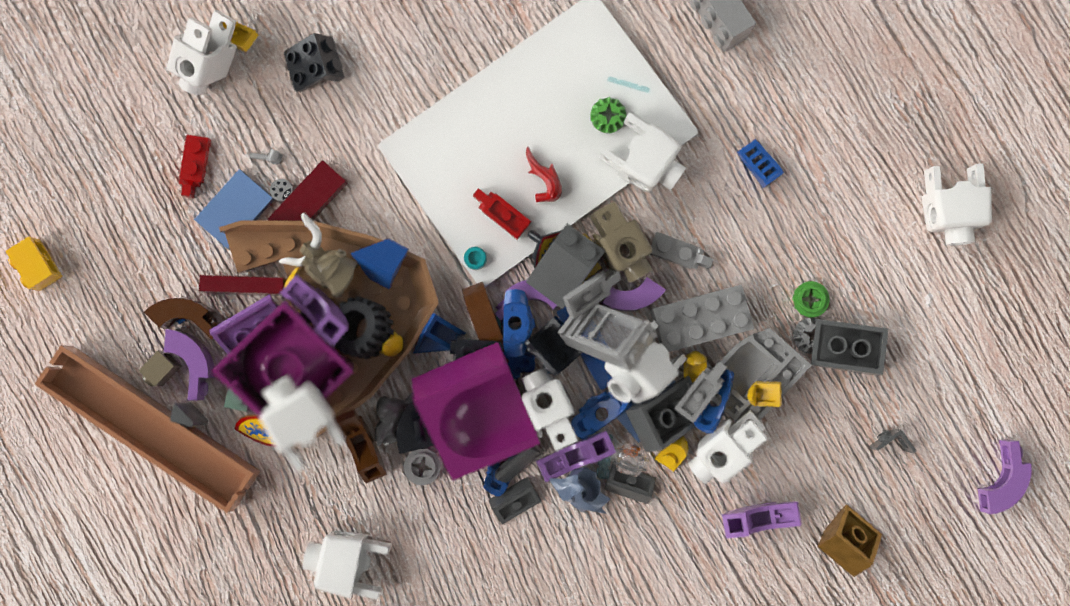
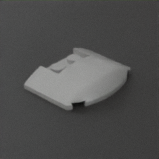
M770 328L747 336L736 344L721 360V363L727 367L726 369L734 372L733 387L724 411L735 421L749 410L761 420L773 408L766 406L754 407L750 404L747 392L755 381L781 382L783 397L812 366ZM715 394L712 401L719 406L722 398L719 394Z

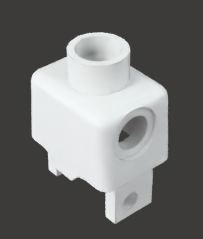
M219 10L213 12L209 27L191 17L188 18L185 32L174 37L167 68L171 73L180 77L179 86L188 93L204 95L208 85L224 79L231 66L237 46L230 41L237 21ZM223 22L226 23L227 29L223 27Z
M629 112L624 124L641 136H634L629 143L628 159L625 162L606 148L603 149L599 158L619 171V177L647 193L651 192L658 182L671 190L686 169L685 166L674 160L681 150V145L656 124L652 123L649 126Z
M975 164L967 168L968 181H958L950 189H942L940 166H933L925 170L926 194L921 196L927 230L929 232H945L946 246L975 243L974 230L987 226L992 222L991 187L985 186L984 164Z
M655 321L651 322L655 330L659 325ZM624 340L621 343V345L617 348V351H619V349L622 347L626 340ZM653 342L631 372L610 363H605L606 371L613 377L608 383L609 391L621 402L627 403L632 400L635 403H642L657 396L679 375L677 370L687 358L681 354L670 360L669 351L663 344Z
M544 368L523 377L521 381L526 392L522 395V401L539 437H542V429L546 428L556 451L578 441L567 419L574 415L575 411L560 380H552ZM546 394L553 399L552 405L548 409H540L537 406V399L541 395ZM558 434L565 436L564 442L559 443L556 440Z
M286 376L263 391L270 405L264 408L260 420L277 451L285 453L297 472L304 468L305 461L294 445L306 446L313 442L317 430L325 425L338 446L345 443V436L333 419L334 411L312 383L306 382L296 388L290 377Z
M751 410L732 425L731 419H724L718 424L714 433H707L699 440L697 456L688 464L696 477L704 484H707L713 478H716L720 483H727L753 463V450L767 440V437L762 432L766 429L765 425ZM721 451L725 454L717 455L714 452Z
M332 531L324 537L322 544L308 543L303 560V569L316 572L314 586L318 590L350 599L353 595L378 599L383 587L359 583L361 574L368 570L371 557L367 551L388 554L392 544L368 539V534Z

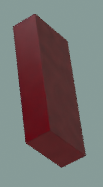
M322 160L267 220L303 221L302 214L305 213L314 221L348 183Z
M200 275L199 291L208 294L261 296L270 294L271 296H283L280 293L284 289L287 279Z

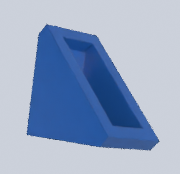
M388 238L352 252L351 255L368 279L390 289L409 249Z
M433 313L420 334L413 354L450 351V341L455 340V334L465 335L466 332Z

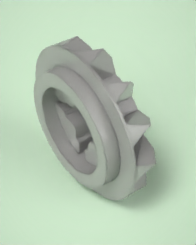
M806 318L800 321L794 329L793 339L796 346L807 354H812L814 340L810 342V337L804 332H812L815 329L817 318Z
M427 448L412 451L404 462L406 477L416 485L432 483L441 471L440 460L436 453ZM425 457V464L432 469L424 470L420 476V468L413 464L421 463Z

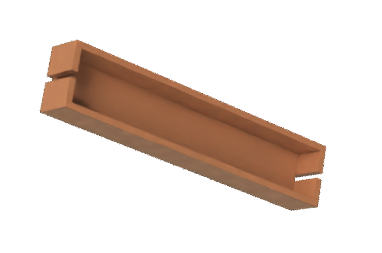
M61 345L49 363L51 365H63V367H45L34 385L225 513L234 511L247 493L244 490L251 487L261 472L196 427L171 422L172 411L74 346Z

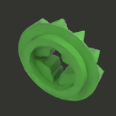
M611 97L600 98L593 105L590 113L593 126L603 133H614L620 130L627 116L625 106L620 103L619 99L616 100ZM608 107H610L611 113L615 114V116L611 117L609 124H607L606 116H602V113H606Z
M814 281L804 282L795 289L792 298L794 308L800 315L809 318L823 314L827 310L830 301L826 288ZM810 291L813 298L819 299V301L813 302L811 306H809V302L802 300V298L809 296Z

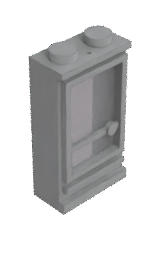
M600 304L594 305L575 319L569 316L558 331L567 346L629 372L640 362L641 357L657 336L649 321L646 320L645 322Z

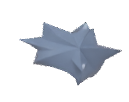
M580 467L572 470L564 479L549 478L559 493V497L571 503L582 513L589 510L607 514L602 507L607 504L610 498L600 492L601 481L597 480L596 472L586 467Z

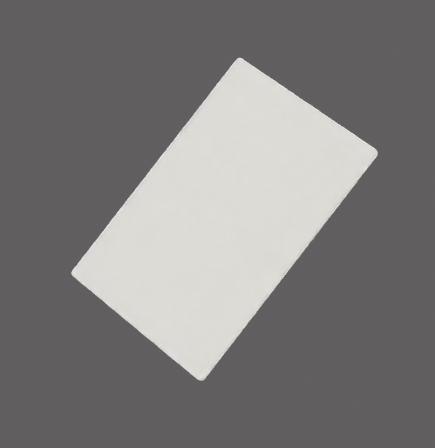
M580 0L381 141L378 147L475 282L480 283L483 281L484 286L487 287L534 252L537 243L527 237L530 230H534L542 236L560 231L567 223L573 225L630 184L618 176L619 171L599 157L603 149L606 148L626 162L629 157V143L634 136L641 135L625 124L614 133H603L597 130L591 122L590 113L593 105L600 98L611 97L616 100L619 99L620 103L625 106L626 115L630 112L649 126L652 123L656 124L681 146L695 137L698 130L601 0ZM608 107L606 113H602V116H606L607 124H609L611 117L615 116V114H612L610 107ZM528 146L534 158L542 166L550 168L553 163L562 186V193L558 200L554 202H536L535 194L546 193L547 186L540 177L528 173L531 170L526 157V148ZM478 188L487 195L490 192L498 194L532 222L518 240L478 208L481 203L473 197ZM471 247H480L486 253L487 262L479 270L468 268L464 262V254Z

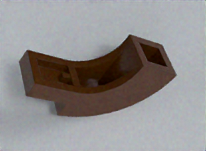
M483 281L461 289L478 339L500 341L503 345L502 352H504L503 334Z
M184 298L164 299L151 305L144 311L159 328L168 329L179 319H189L211 340L215 339L211 336L210 329L220 324L214 318L209 319L215 313L213 309L201 302Z
M352 409L334 417L333 419L345 436V442L352 454L357 472L363 481L367 484L387 475L378 447L362 416H358L355 410Z

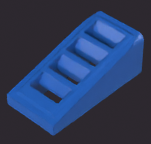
M756 139L737 152L762 188L784 173L777 162ZM755 148L756 152L748 157L746 153ZM760 155L762 159L754 164L752 160ZM765 162L767 166L759 170L758 167ZM771 169L773 173L766 177L764 173Z

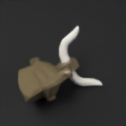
M303 213L302 220L312 232L313 240L312 242L303 243L300 252L304 255L302 258L286 257L282 258L279 263L296 267L304 266L307 274L313 280L319 282L324 288L329 287L332 294L339 298L344 294V290L348 287L354 276L355 267L358 268L359 264L353 259L346 257V252L342 249L323 251V248L320 247L322 233L319 227Z

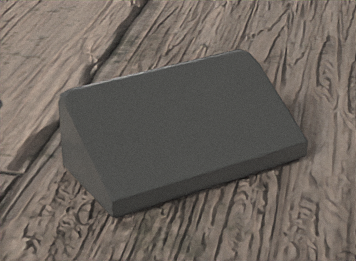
M191 402L175 403L170 417L171 422L190 427L206 425L209 421Z
M534 446L511 456L496 469L495 478L508 483L540 454V451Z
M613 463L604 489L648 504L652 498L656 477Z
M528 477L507 488L501 496H494L489 499L490 506L502 525L541 502Z

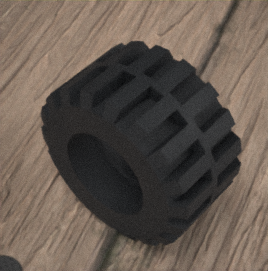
M351 297L347 299V302L342 301L339 304V309L348 322V329L333 346L343 354L361 359H371V356H379V351L383 352V344L390 338V334H394V329H391L394 322L392 319H389L391 317L390 312L383 305L362 297ZM366 318V330L358 339L356 334L357 326L362 319Z

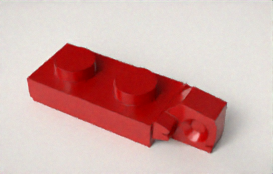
M186 134L179 174V184L182 185L181 195L184 197L195 198L196 187H201V184L204 183L211 145L210 138Z
M479 188L473 194V197L481 203L478 208L482 213L516 240L521 237L532 223L498 194L490 192L487 195Z

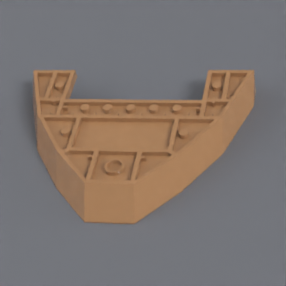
M241 220L219 227L220 232L226 235L237 273L272 264L286 257L302 258L304 255H302L300 249L303 243L312 242L313 240L312 232L303 221ZM313 221L322 233L320 247L323 248V251L342 249L346 252V257L354 261L356 260L351 255L352 252L383 241L374 236ZM407 252L390 289L368 279L360 266L358 268L355 267L352 280L344 290V294L339 298L332 294L329 287L324 288L319 282L313 280L307 274L304 266L299 267V276L315 289L318 287L338 308H340L339 304L342 301L347 302V299L351 297L366 298L386 307V310L391 314L389 319H392L394 322L391 329H394V332L403 339L402 351L392 357L385 356L379 352L380 355L377 357L371 356V359H361L341 353L345 357L348 356L354 362V372L325 399L334 411V417L352 409L355 410L372 398L411 351L439 304L424 258ZM283 264L288 278L297 267ZM366 318L362 319L357 326L356 334L358 339L366 330ZM325 425L317 430L315 439L327 431Z

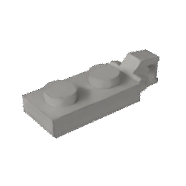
M656 232L651 245V255L688 269L697 270L698 266L709 269L714 260L703 255L704 250L699 249V247L660 232Z
M611 268L605 272L602 271L564 296L563 300L569 316L575 319L609 296L611 287L622 280L620 273Z
M717 362L712 370L706 368L704 372L702 371L674 409L694 423L722 387L721 384L724 380L720 376L727 367L721 362Z

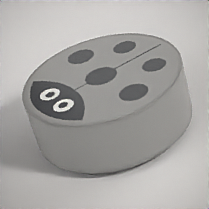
M277 179L270 186L271 196L279 202H283L294 191L293 185L285 179Z

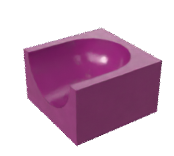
M285 299L230 351L211 372L260 418L264 408L270 405L263 391L280 379L289 376L296 388L306 382H310L316 387L322 397L326 399L354 372V362L348 356L345 357L315 333L312 326L303 318L295 305L288 299Z
M498 342L411 378L414 402L452 481L540 444L534 425Z

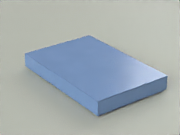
M239 169L194 220L230 250L226 235L220 232L219 227L241 220L256 221L275 199Z

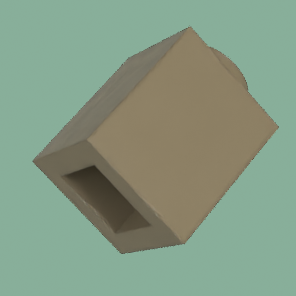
M157 350L138 371L143 375L142 379L152 387L164 386L182 366L168 352Z

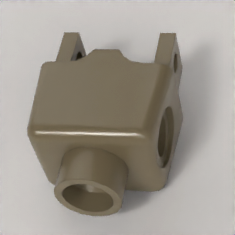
M615 201L589 216L599 235H592L595 240L594 243L605 250L602 257L609 268L618 272L622 271L629 283L653 270L646 259L652 253L649 241L636 219L629 222L626 221ZM622 244L626 245L629 250V255L626 259L619 252Z

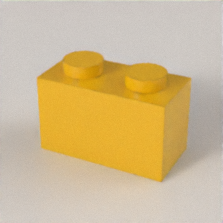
M28 236L5 251L9 257V264L18 271L21 276L20 282L27 289L41 291L63 277L40 239Z

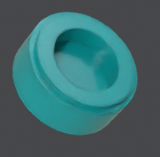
M471 247L464 254V262L468 268L479 270L485 266L487 256L482 248Z

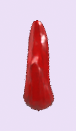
M528 146L526 148V157L531 167L528 173L540 177L547 186L546 193L535 194L536 202H554L558 200L562 193V186L553 163L550 168L542 166L534 158Z

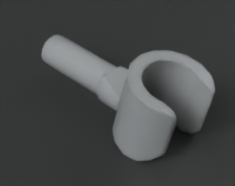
M271 149L268 155L250 153L249 155L252 159L265 160L274 165H278L283 154L274 149Z

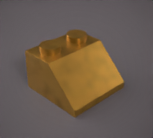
M845 505L823 531L818 547L855 577L873 566L882 534L852 508Z

